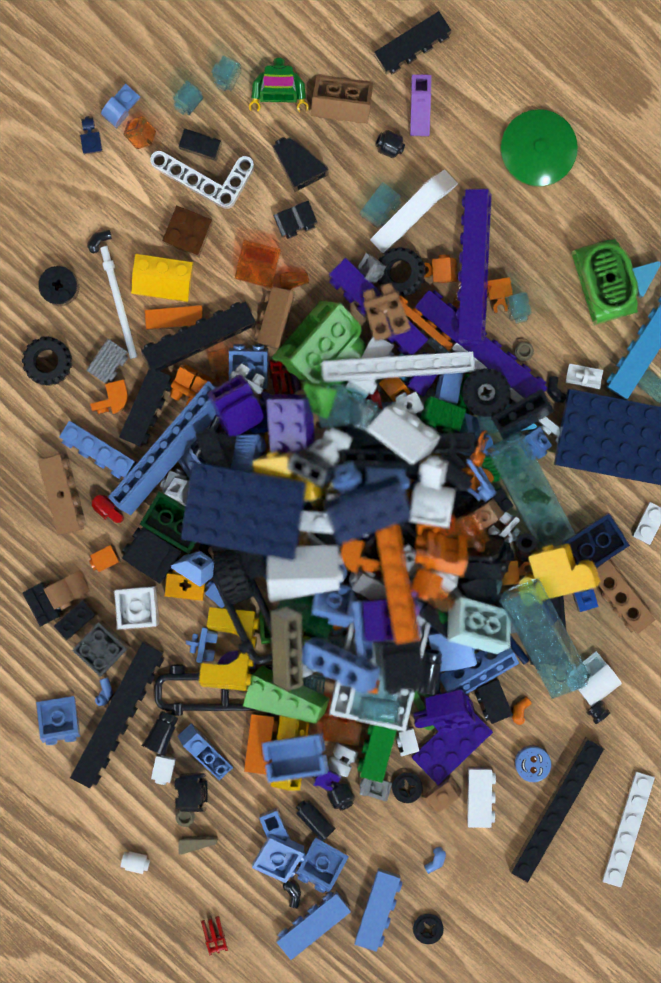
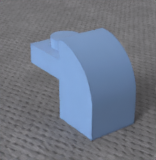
M125 84L106 103L101 111V115L117 129L129 115L128 111L141 97Z

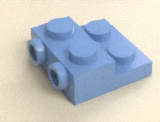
M234 344L233 347H230L229 375L240 364H243L250 369L245 378L252 381L255 374L258 373L265 377L261 388L267 389L268 348H264L262 344H255L253 348H245L244 344Z
M339 584V589L314 594L312 614L329 618L330 624L347 628L349 623L354 621L352 602L357 601V597L354 596L355 591L351 587Z
M74 696L36 702L39 733L42 743L46 742V745H55L58 740L65 739V742H74L76 737H81Z
M269 835L253 861L252 868L286 883L289 877L292 878L294 876L298 863H302L304 860V846L288 838L283 841Z
M314 838L295 874L299 875L298 879L300 881L313 883L317 891L321 893L329 892L349 856Z

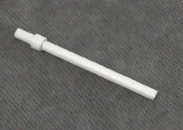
M108 246L100 248L104 261L102 263L103 268L107 272L129 357L133 359L137 357L115 276L114 261L111 260Z

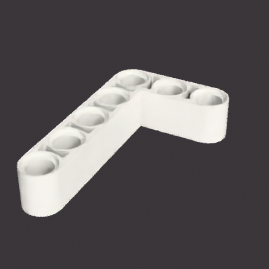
M162 151L154 152L150 158L152 166L157 171L224 209H229L235 204L254 170L252 159L248 156H242L237 160L225 183L221 186ZM157 157H164L165 162L162 165L158 166L155 164ZM247 161L251 166L248 170L244 171L240 168V164ZM174 166L181 167V173L173 175L171 173ZM192 175L198 177V182L194 185L188 183V178ZM239 178L241 184L238 187H232L230 184L232 179ZM206 186H214V192L206 194L204 192ZM223 195L231 196L230 203L224 204L221 202Z
M446 170L438 173L370 241L382 253L388 251L438 200L446 196L458 183Z

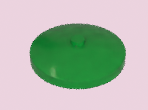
M536 109L520 114L507 126L501 140V157L505 168L512 177L528 186L545 187L560 181L569 173L577 157L578 144L573 128L562 116L549 110Z

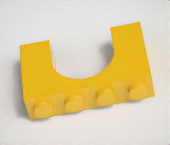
M209 607L208 629L232 633L239 637L227 610ZM235 610L248 639L251 641L253 648H256L257 637L255 636V629H259V618H257L254 611ZM241 653L234 662L227 665L201 663L199 683L201 687L247 691L248 685H251L252 674H249L250 667L254 666V662L251 661L247 653Z

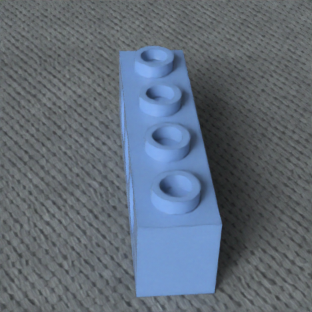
M313 637L304 643L302 664L306 665L307 668L317 670L326 677L338 680L340 684L348 685L359 693H367L375 688L380 667L317 637Z
M511 647L498 654L482 650L475 654L477 665L445 671L440 675V680L447 692L462 689L465 694H468L518 665L519 661Z

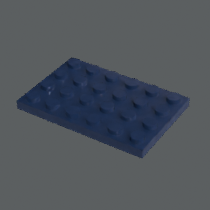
M568 389L554 465L661 485V407Z
M193 462L181 539L294 561L307 482Z

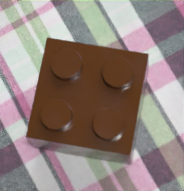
M176 205L162 242L200 257L213 220Z

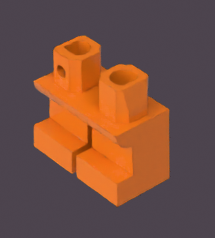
M183 363L179 367L171 385L170 397L179 401L184 394L189 397L186 403L188 405L208 381L214 384L215 380L202 372L197 375L198 370Z

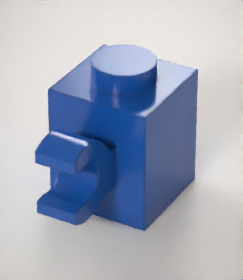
M593 588L573 593L578 612L599 607Z

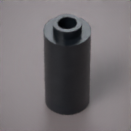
M442 453L439 458L447 461L445 481L459 493L462 490L466 492L473 484L470 482L472 477Z
M529 533L519 536L515 551L516 557L520 561L526 562L529 561V556L536 549V539Z
M303 800L297 805V816L321 841L325 840L336 829L310 800L307 802Z

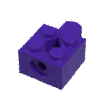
M462 689L425 698L426 710L413 714L415 727L424 728L433 725L442 733L450 732L455 728H468L470 725L476 724L473 702Z

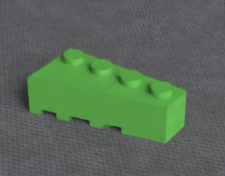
M261 666L251 677V685L248 687L243 706L316 724L325 714L330 698L306 686L286 691L273 684V671Z

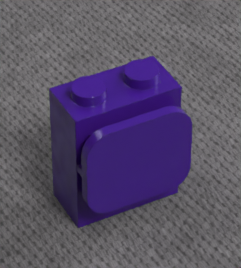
M241 374L207 393L222 428L229 436H237L259 424L263 419L260 405L254 397L249 383Z

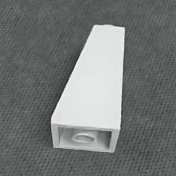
M338 546L297 547L294 561L268 556L270 602L339 589V581H343V570H339V565H343Z

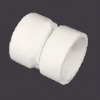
M337 742L332 751L334 755L330 756L327 761L328 769L348 777L352 768L350 764L355 762L359 752Z

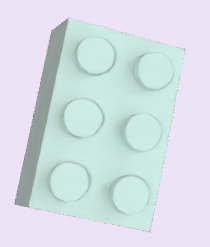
M461 597L449 604L448 641L498 654L510 647L511 611Z

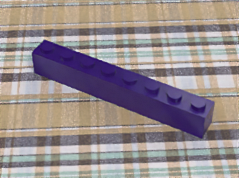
M488 189L465 190V196L462 197V206L465 207V210L461 216V224L464 226V232L460 235L463 252L459 254L462 270H459L458 274L461 289H458L460 308H457L459 327H456V338H458L461 344H485L492 194Z
M428 290L414 307L423 314L422 317L434 323L437 329L448 335L455 344L458 343L466 351L473 352V356L488 369H495L501 372L507 378L510 387L523 398L532 395L540 389L544 392L547 390L546 382L541 377L537 376L535 378L530 374L532 370L525 364H518L515 361L517 358L509 351L505 353L501 350L502 345L496 340L490 341L486 337V332L485 344H461L458 338H456V327H459L457 308L451 303H444L441 300L443 297L435 290L433 292Z

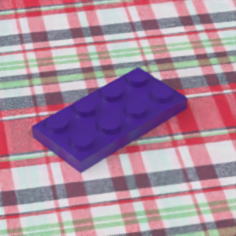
M476 714V724L464 729L455 728L447 733L438 731L419 749V752H416L411 757L437 785L493 733Z

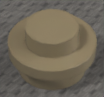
M521 342L517 344L515 356L519 360L527 361L532 358L534 349L530 343Z
M179 809L175 816L176 822L182 827L190 826L195 819L194 812H181Z

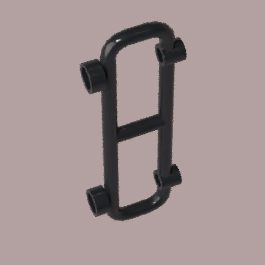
M201 543L200 552L212 559L207 550L208 544ZM213 569L212 579L241 640V643L238 644L241 653H247L251 661L256 664L272 661V652L264 656H257L255 654L253 645L248 639L233 606L254 596L272 634L271 613L255 579L251 580L252 594L229 601L224 596L215 569Z
M182 664L170 665V673L160 675L155 681V703L162 710L172 711L174 716L183 715V711H260L244 707L243 703H229V689H221V703H165L162 700L163 682L199 681L200 673H185V665ZM273 664L265 665L266 668L273 671ZM267 712L269 716H277V714Z

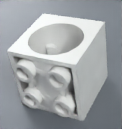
M156 586L115 590L118 629L159 625Z

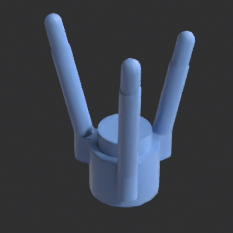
M468 459L467 463L482 485L477 488L478 493L471 488L467 491L474 495L478 501L483 499L486 502L497 492L494 490L482 467L476 468L472 461Z

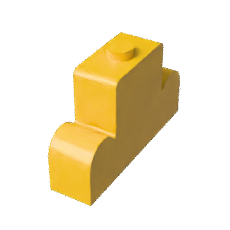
M273 451L253 461L255 473L307 482L305 501L315 500L322 495L321 487L300 477L297 473L287 470L294 452L279 454L278 451Z
M566 543L558 546L549 544L543 546L542 550L535 551L529 556L533 573L524 576L519 582L518 587L523 604H528L596 588L600 584V579L596 566L592 561L583 560L576 566L569 544Z

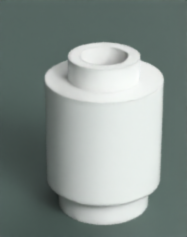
M331 427L330 431L326 429L322 440L334 441L336 450L340 451V449L349 448L352 437L348 436L345 432Z
M131 851L129 853L124 852L121 867L127 871L143 874L144 871H148L150 860L144 854Z

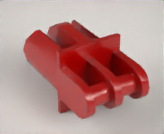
M269 361L270 378H272L274 393L279 394L280 387L281 394H286L287 388L288 393L293 394L290 372L287 370L282 371V367L286 366L281 361L273 363Z
M98 495L93 498L92 507L104 520L109 517L115 523L123 522L124 516L115 509L117 506L107 496Z
M219 916L215 917L218 935L213 919H208L211 937H209L205 920L201 921L209 956L214 952L228 951ZM219 940H223L222 945H218ZM214 942V943H215V946H214V947H210V944H209V943Z

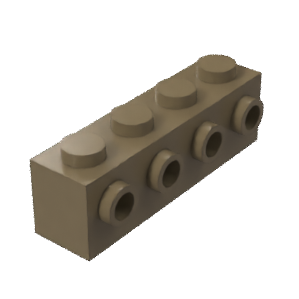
M286 607L271 612L273 684L286 691H290L303 686L301 614Z

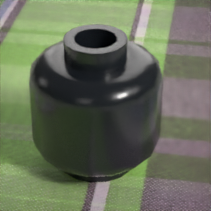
M390 130L381 132L375 143L378 152L390 158H395L398 154L401 155L405 148L403 137Z
M339 781L330 785L333 790L327 792V797L334 809L343 811L354 804L355 795L348 783H340Z

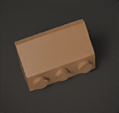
M316 75L311 116L368 124L373 82Z
M272 287L271 291H267L265 302H268L266 310L262 309L260 320L263 323L261 328H257L255 339H258L257 344L274 349L281 347L295 296L294 291Z

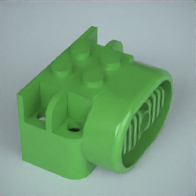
M616 239L601 241L572 251L571 254L594 326L638 312L636 298L638 295V282L632 269V262ZM607 273L614 276L615 280L613 283H608L605 280Z
M319 301L271 358L281 361L286 366V370L293 373L299 380L324 384L335 389L343 381L323 382L321 362L361 359L367 347L366 343L359 337L361 334L360 324L340 303Z

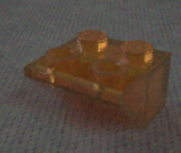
M243 240L235 279L272 289L281 256V249Z
M328 714V716L324 715L322 726L324 741L359 746L362 731L361 721L349 718L344 719Z

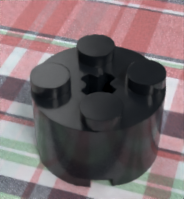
M63 266L47 268L42 273L38 284L41 296L55 306H65L74 301L78 296L80 287L75 274ZM61 281L63 288H59L57 291L55 284Z
M181 773L179 778H175V789L178 790V797L175 798L176 809H180L181 812L206 811L207 807H203L204 802H208V783L203 781V777H206L205 773Z

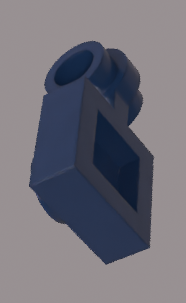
M87 116L85 119H82L83 131L87 130L88 134L80 135L83 154L103 152L100 132L92 133V129H95L94 119Z

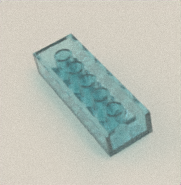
M520 431L486 449L527 530L535 537L536 547L539 550H542L543 546L549 544L556 546L576 535L525 436Z
M539 578L504 591L500 602L551 698L554 699L586 687L590 675Z

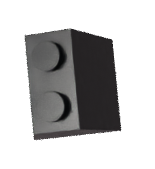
M283 137L275 141L276 145L273 146L274 153L294 192L329 175L327 166L292 138L286 139Z

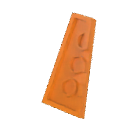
M399 295L406 317L411 319V323L419 329H423L428 337L444 350L449 351L454 346L449 342L451 338L444 332L440 334L436 331L437 326L430 320L426 322L422 319L421 316L423 314L416 308L411 309L408 307V301Z

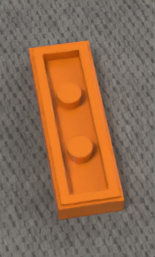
M202 305L145 310L147 330L194 326L196 321L203 318Z

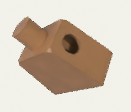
M450 775L421 798L432 813H439L460 797L462 790Z

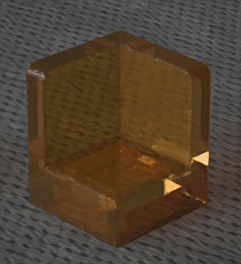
M143 116L128 121L123 135L136 149H141L152 145L156 130Z

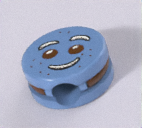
M530 745L522 748L516 755L515 768L524 780L539 782L548 776L551 770V759L544 749L539 746Z

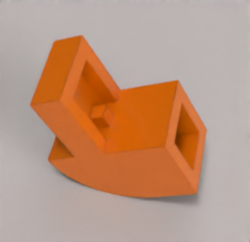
M124 379L105 384L109 399L91 403L93 412L97 411L98 414L109 412L108 408H111L112 413L115 415L126 407L129 393Z
M351 540L343 543L341 557L344 565L357 574L360 566L362 571L373 573L374 570L379 571L380 562L362 558L366 543Z

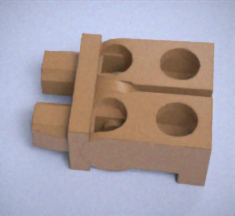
M391 283L381 286L383 297L376 298L374 289L364 292V307L375 342L392 337L387 317L394 336L411 330L398 292L394 291Z

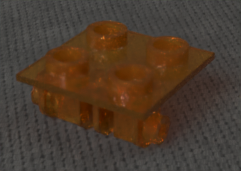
M475 513L450 522L449 528L439 526L444 537L458 539L459 535L467 536V548L474 546L475 550L479 552L485 549V542L490 540Z

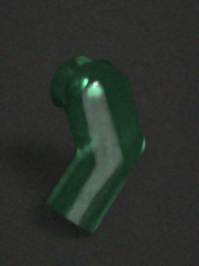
M538 488L528 490L522 496V501L525 504L539 500L547 505L551 501V497Z

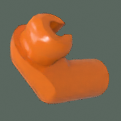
M527 696L513 706L512 719L517 725H522L525 722L524 710L532 704Z

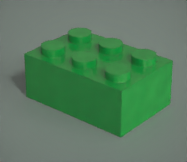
M369 723L367 734H370L369 740L365 739L362 753L365 754L364 758L359 759L357 771L360 772L361 778L383 783L397 730Z

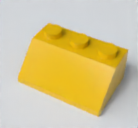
M135 254L131 294L188 302L194 264L193 262Z

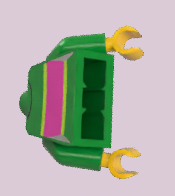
M276 58L273 65L265 66L264 72H261L253 82L251 95L253 101L249 104L250 111H252L254 103L258 104L257 112L261 110V104L258 102L259 99L260 102L297 103V99H299L296 107L297 111L300 112V104H304L306 111L308 110L309 106L304 100L306 98L305 84L298 73L293 72L292 66H285L283 58Z

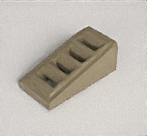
M180 837L178 840L179 855L215 845L218 842V837Z

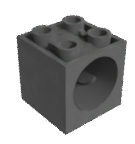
M102 620L94 626L72 651L101 677L130 646Z

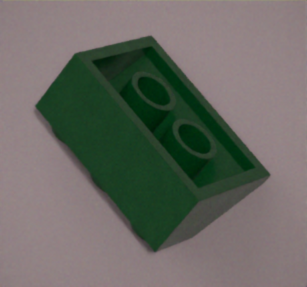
M159 491L141 520L140 525L188 554L192 552L197 543L181 539L186 507Z

